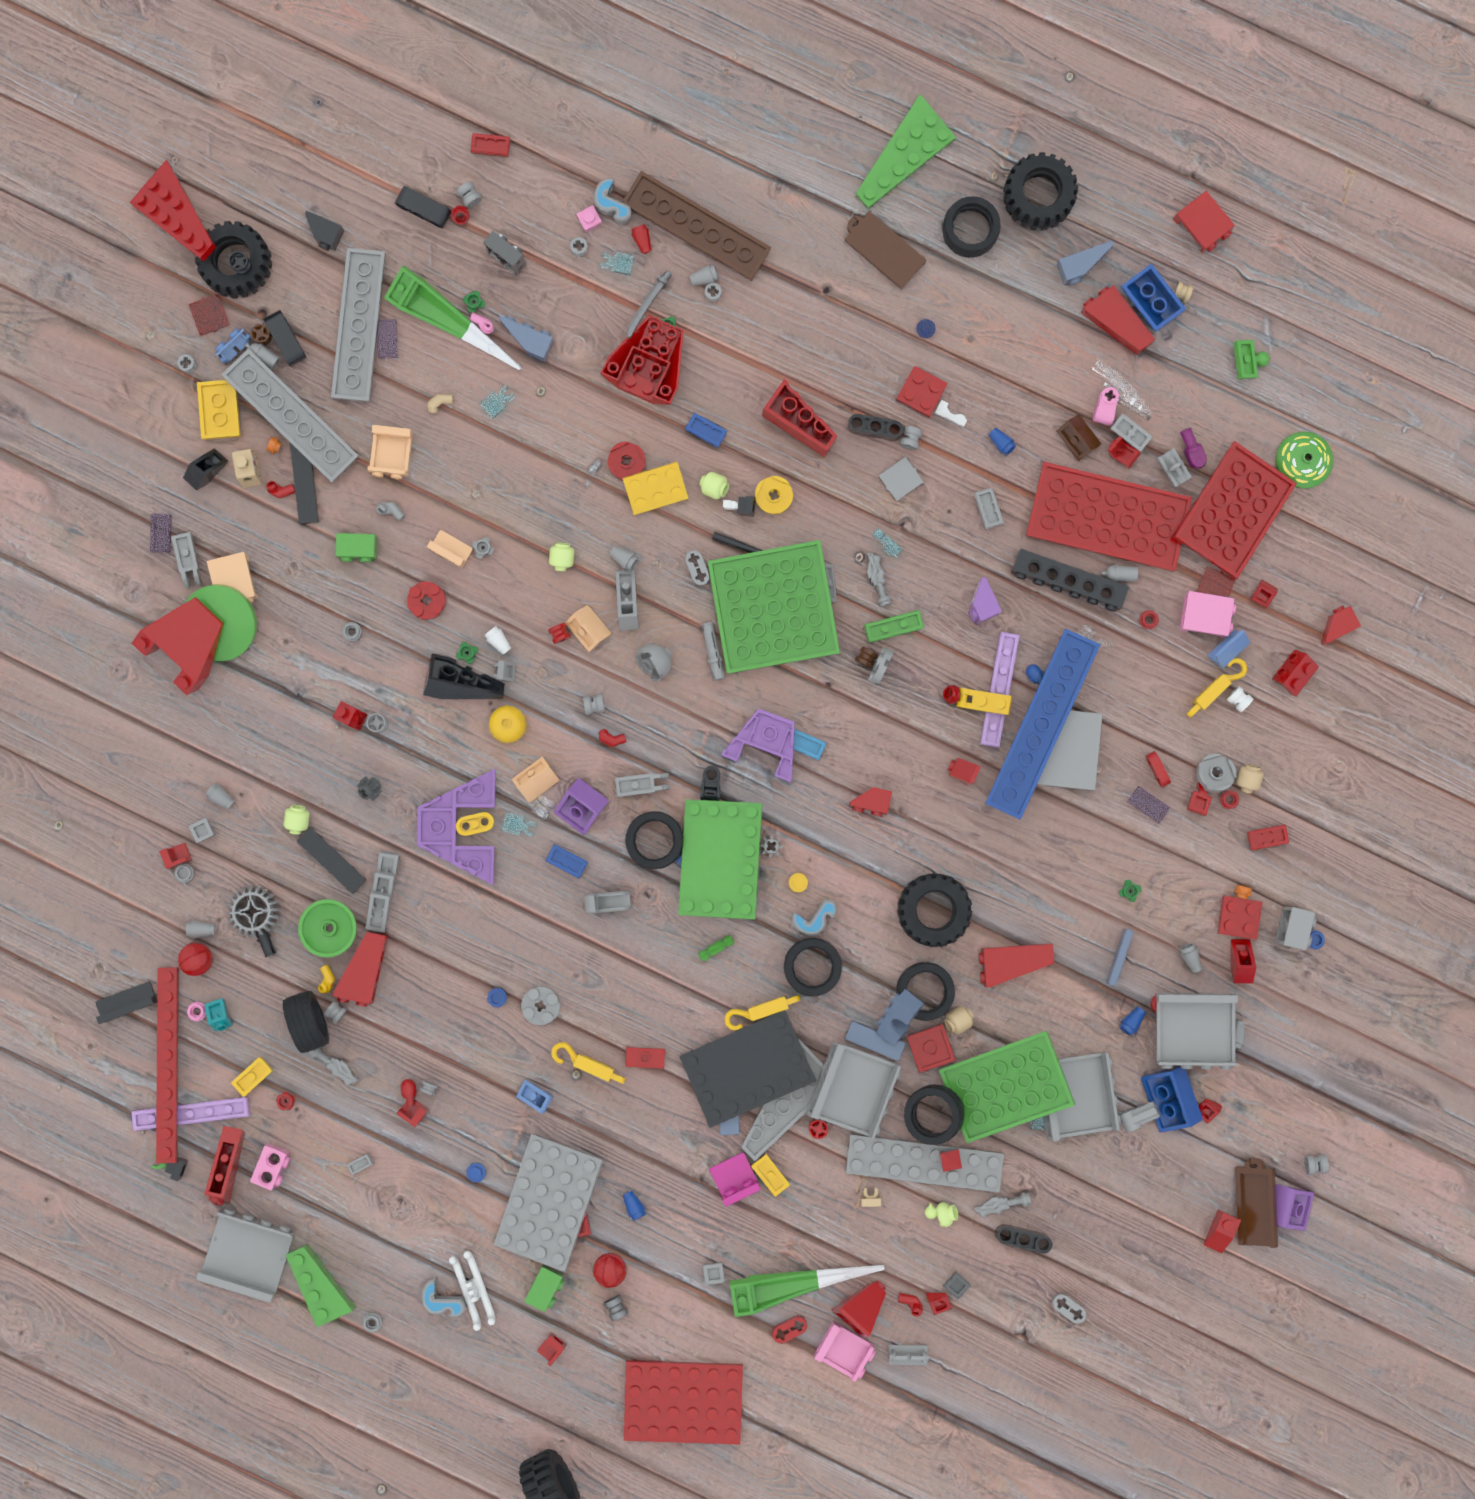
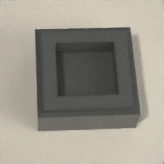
M955 1271L943 1286L954 1297L959 1299L971 1284Z

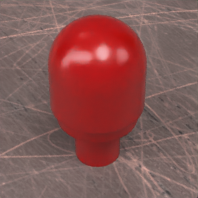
M405 1079L400 1086L401 1096L406 1098L407 1107L414 1106V1097H416L417 1093L416 1084L412 1079Z

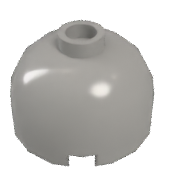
M650 643L636 650L635 653H638L635 656L636 661L645 675L648 672L652 676L650 680L659 682L669 674L672 661L671 653L666 647Z

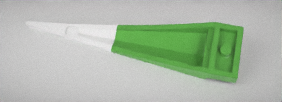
M406 266L401 267L384 299L398 309L476 346L518 370L522 369L515 360L422 276H418Z
M884 1265L748 1275L749 1278L731 1280L730 1289L735 1317L756 1314L805 1293L838 1282L882 1271L885 1267Z

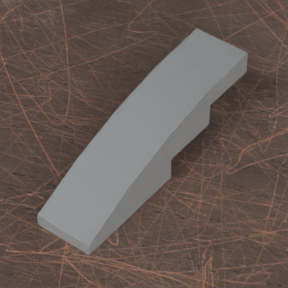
M383 850L379 852L377 871L375 872L373 890L369 901L365 928L367 930L385 932L400 856L398 853Z

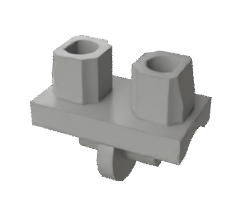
M1174 448L1157 458L1174 488L1192 478Z

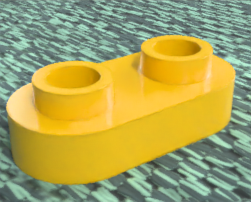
M487 812L461 817L456 823V830L463 836L489 831L494 826V817ZM484 818L488 819V824L486 826L482 825V820ZM464 823H469L470 827L468 830L463 828Z

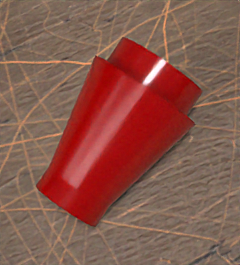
M645 224L632 228L631 236L641 253L651 252L649 228H646Z

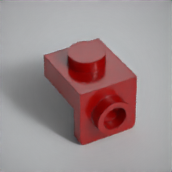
M1121 436L1113 440L1108 449L1111 458L1128 469L1141 455L1139 450L1127 444Z
M340 701L332 718L359 731L365 722L367 713Z

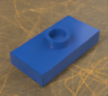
M695 412L685 428L689 433L716 448H719L727 434V430Z
M555 844L545 860L580 879L588 864V861Z

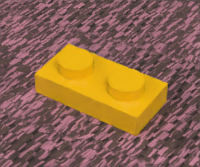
M260 1056L235 1078L231 1084L245 1097L274 1070Z
M767 1154L751 1165L775 1197L790 1186V1183Z

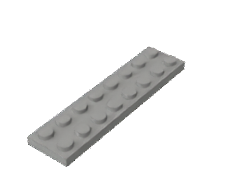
M347 248L331 391L332 399L370 403L386 258L385 251Z
M247 349L221 374L248 403L331 483L359 458V455L250 349Z
M850 1134L846 1173L1000 1193L1004 1153L944 1145H930L880 1137L871 1139L864 1135ZM959 1149L962 1168L943 1172L939 1152Z

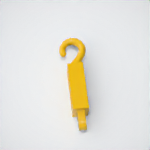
M1234 658L1230 661L1227 667L1238 663L1241 666V672L1233 675H1219L1192 701L1194 706L1186 714L1191 718L1198 710H1205L1231 684L1230 681L1243 678L1248 670L1244 660Z
M800 995L785 999V996H781L749 1007V1011L730 1009L725 1014L724 1022L729 1029L739 1030L743 1025H733L730 1022L732 1015H741L754 1021L789 1009V1004L801 1001Z
M559 1042L553 1046L551 1055L555 1062L559 1064L564 1063L563 1059L558 1058L557 1051L560 1048H565L571 1057L574 1067L609 1082L610 1079L624 1084L626 1078L614 1073L615 1068L581 1053L577 1056L568 1043Z

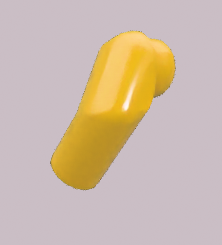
M327 964L319 968L324 977L321 985L318 986V991L322 994L329 993L335 983V977Z

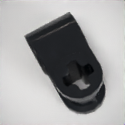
M708 766L703 772L700 800H720V770L716 766ZM709 769H715L717 771L716 779H708L706 772Z

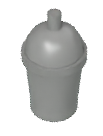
M246 343L245 345L271 370H274L280 361V357L262 343H253L252 345Z
M1113 564L1106 569V572L1101 571V575H1106L1107 579L1115 582H1136L1138 579V568Z

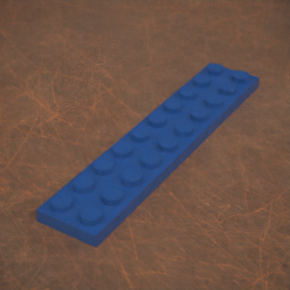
M1066 628L1064 629L987 797L986 805L1021 820L1100 644Z

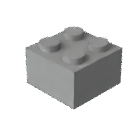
M1283 906L1274 944L1307 950L1312 941V936H1310L1311 929L1316 925L1315 912Z

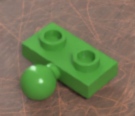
M1237 340L1233 342L1238 380L1258 378L1257 366H1266L1270 360L1269 355L1264 351L1258 352L1255 355L1254 340Z

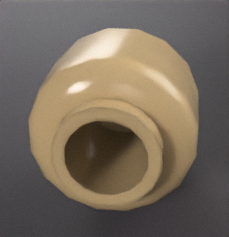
M1246 764V766L1240 768L1236 784L1241 787V791L1252 793V791H1257L1261 788L1264 777L1261 767Z
M957 1006L947 1012L944 1024L950 1033L959 1035L973 1026L972 1019L974 1016L969 1008L965 1009L963 1006Z

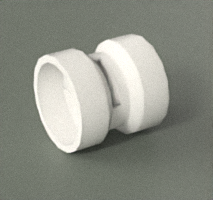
M1238 686L1226 700L1230 704L1236 705V709L1241 713L1254 698L1246 695L1244 689Z

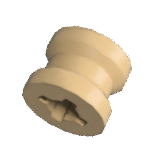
M1178 282L1174 293L1183 304H1187L1193 291V286H1185L1183 282Z

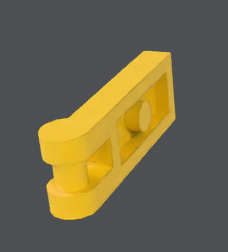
M959 688L960 698L957 701L956 707L1010 715L1012 696ZM968 696H973L972 703H967Z

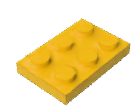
M226 380L197 382L201 439L241 437L237 391Z
M677 461L623 477L634 515L689 499Z

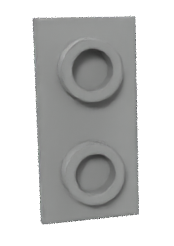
M889 1345L888 1365H927L929 1358L928 1345Z

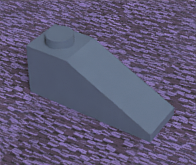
M1113 240L1059 259L1057 267L1064 285L1070 284V286L1080 283L1081 279L1111 250L1114 245Z

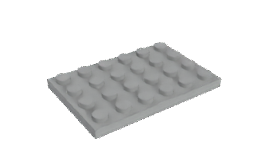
M531 1134L494 1245L566 1272L604 1159L542 1136Z

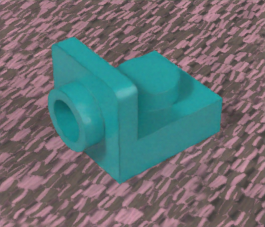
M223 998L204 1004L208 1025L214 1031H223L233 1025L232 1020L228 1017L226 1003Z

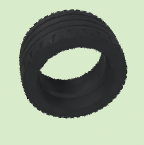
M969 196L959 199L948 209L942 226L944 241L948 248L959 256L965 258L981 256L988 252L997 241L1001 227L1000 217L995 207L984 198ZM965 211H976L982 214L990 226L987 238L976 244L965 243L960 240L953 231V221L956 216Z
M658 811L646 812L636 817L629 825L625 838L626 848L630 857L638 865L648 869H661L669 866L679 857L683 848V833L677 821L668 814ZM652 821L667 825L672 831L674 838L673 847L670 852L659 859H648L643 856L637 849L635 842L636 834L640 827Z
M806 938L798 941L789 949L784 960V974L788 983L795 991L806 996H820L828 993L836 986L842 972V962L837 950L830 943L819 938ZM808 948H818L824 951L832 963L829 978L817 986H808L801 983L794 972V961L797 955Z
M919 962L909 966L900 975L896 986V993L900 995L905 989L907 990L910 979L916 974L927 972L938 976L944 986V997L941 1003L934 1009L919 1010L918 1014L914 1017L921 1021H931L940 1018L951 1008L955 997V986L951 976L945 969L934 963Z
M312 991L301 992L283 1000L285 1021L298 1051L301 1053L309 1052L329 1043L327 1024L320 1004Z
M927 1085L915 1091L908 1099L904 1109V1122L909 1133L918 1141L930 1145L943 1144L956 1136L964 1122V1106L959 1096L952 1089L942 1085ZM934 1095L941 1097L948 1103L953 1117L951 1125L947 1130L935 1134L928 1132L920 1125L916 1113L917 1105L927 1096Z

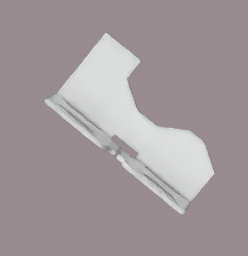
M941 400L935 415L964 428L967 422L964 415L950 413L947 408L949 403Z

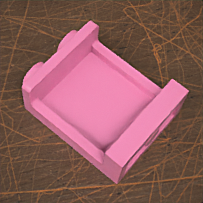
M1192 591L1186 592L1179 631H1194L1218 635L1221 638L1228 637L1233 630L1231 617L1236 611L1234 598Z
M833 1321L814 1353V1359L827 1363L856 1382L857 1378L861 1379L865 1373L866 1368L864 1366L867 1361L871 1362L875 1355L874 1344Z

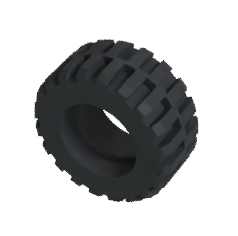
M1039 152L1038 156H1035L1034 153L1029 154L1027 159L1024 157L1020 159L1018 164H1015L1008 174L1003 190V201L1007 204V212L1013 214L1012 219L1015 222L1017 220L1021 221L1020 226L1024 228L1026 225L1031 226L1030 230L1035 231L1037 227H1041L1042 231L1047 230L1049 226L1054 228L1059 222H1063L1068 214H1070L1078 193L1077 177L1075 174L1072 175V167L1070 165L1066 167L1064 165L1066 161L1062 158L1060 160L1055 159L1056 155L1054 154L1045 156V152ZM1034 177L1048 179L1057 189V200L1052 205L1043 207L1032 204L1027 200L1023 192L1025 182Z
M224 221L222 226L219 223L215 224V229L212 231L208 229L207 231L216 248L204 262L195 257V264L198 266L197 271L214 292H218L221 296L227 297L229 295L232 299H237L238 295L245 298L248 297L249 292L255 294L258 292L256 288L258 286L263 287L266 284L264 281L265 277L269 278L271 274L269 268H272V261L270 259L272 255L268 245L256 230L254 231L247 224L243 225L242 222L235 221L232 224L231 221ZM232 245L247 247L250 252L251 270L245 275L222 274L218 269L217 263L224 249Z
M937 873L921 875L909 882L901 892L897 909L899 923L904 932L919 944L929 947L947 946L950 943L956 942L959 937H962L971 923L970 918L973 911H971L972 902L969 899L968 892L960 882L948 875ZM930 892L944 894L952 904L953 912L951 919L940 928L926 927L917 916L919 900Z
M546 1449L524 1460L520 1465V1484L526 1499H580V1493L572 1477L573 1475L569 1471L566 1462L558 1455V1452Z

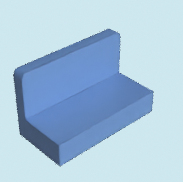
M1235 629L1208 654L1209 659L1223 669L1250 644L1246 632L1243 630L1238 632Z

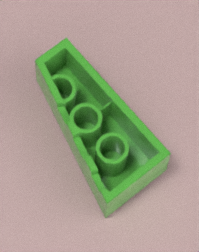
M308 1243L286 1254L316 1327L346 1315L356 1308V1305L350 1301L346 1292L337 1284L333 1275L324 1267L323 1262Z

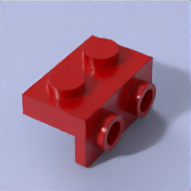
M1294 650L1272 679L1281 684L1291 695L1297 697L1319 666L1308 654Z

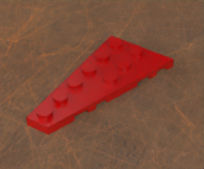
M165 160L129 203L204 262L216 246L208 231L204 228L177 175L172 170V166Z

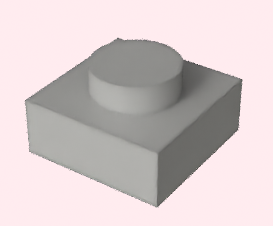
M208 818L188 826L196 843L215 836Z
M722 1262L703 1264L705 1285L725 1283Z

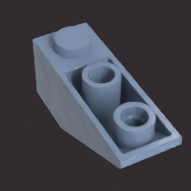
M508 315L505 317L499 316L502 325L527 355L546 362L554 343L553 337H551L549 332L544 330L536 331L532 325L527 323L519 324L515 318Z

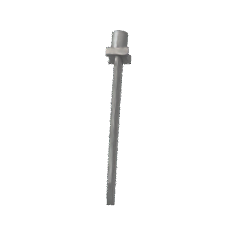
M666 270L662 276L658 275L657 283L649 292L627 328L628 339L632 337L644 314L661 289L667 287L668 280L672 276L669 271Z

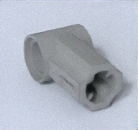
M1151 1101L1137 1108L1126 1109L1120 1112L1119 1116L1126 1132L1129 1133L1140 1128L1142 1124L1159 1118L1160 1113L1154 1101Z

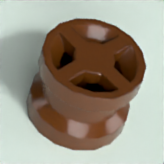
M256 324L251 329V337L256 343H262L266 346L272 341L273 337L268 327L264 324Z
M862 646L860 649L861 653L859 656H856L855 661L871 669L873 666L872 662L874 659H877L878 654Z

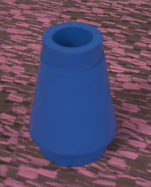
M994 428L988 435L999 452L1005 456L1010 454L1016 447L1015 440L998 428Z
M1136 1007L1120 1021L1121 1025L1119 1028L1129 1036H1132L1134 1033L1136 1034L1146 1012L1140 1007Z
M633 1190L622 1196L628 1216L633 1221L647 1214L645 1206L634 1194Z

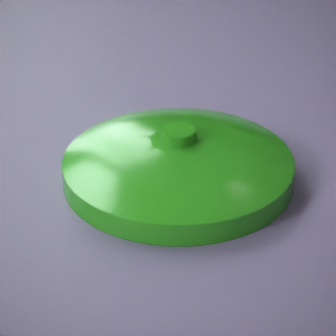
M221 584L208 585L191 594L186 602L196 597L224 623L213 661H227L243 654L253 643L257 631L256 614L246 596L233 587Z

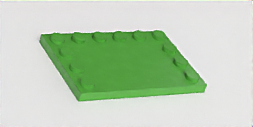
M686 800L678 915L756 920L762 803Z
M1047 1030L939 1070L945 1087L952 1089L963 1103L965 1115L961 1130L966 1143L1076 1105Z

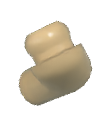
M453 394L435 395L427 403L428 411L430 413H437L438 407L441 404H453Z

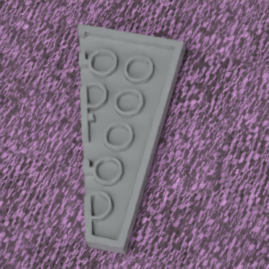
M799 1038L798 1040L816 1082L762 1106L741 1146L754 1161L807 1112L824 1064Z

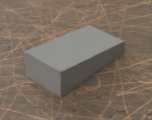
M367 1153L347 1164L351 1175H354L373 1165L374 1161L370 1153Z

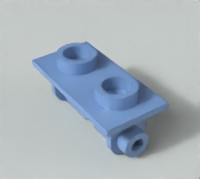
M243 328L233 330L229 334L230 339L226 343L222 341L215 348L216 352L214 354L216 356L220 354L221 357L219 359L224 364L226 362L229 363L238 354L233 349L235 346L241 351L246 343H250L251 336L247 332L243 335Z

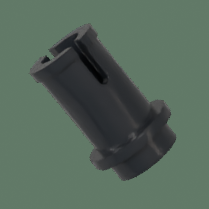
M268 932L258 935V940H256L260 943L265 958L277 953L270 939L271 934L269 935Z

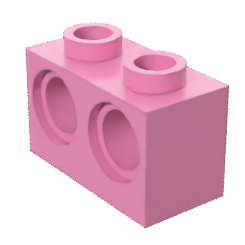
M270 1143L266 1144L250 1182L269 1190H273L276 1186L279 1187L283 1179L281 1175L282 1170L287 1168L291 1159L288 1157L290 1151ZM273 1153L280 1157L279 1163L272 1161L271 1156ZM265 1172L272 1174V1181H267L264 1178Z

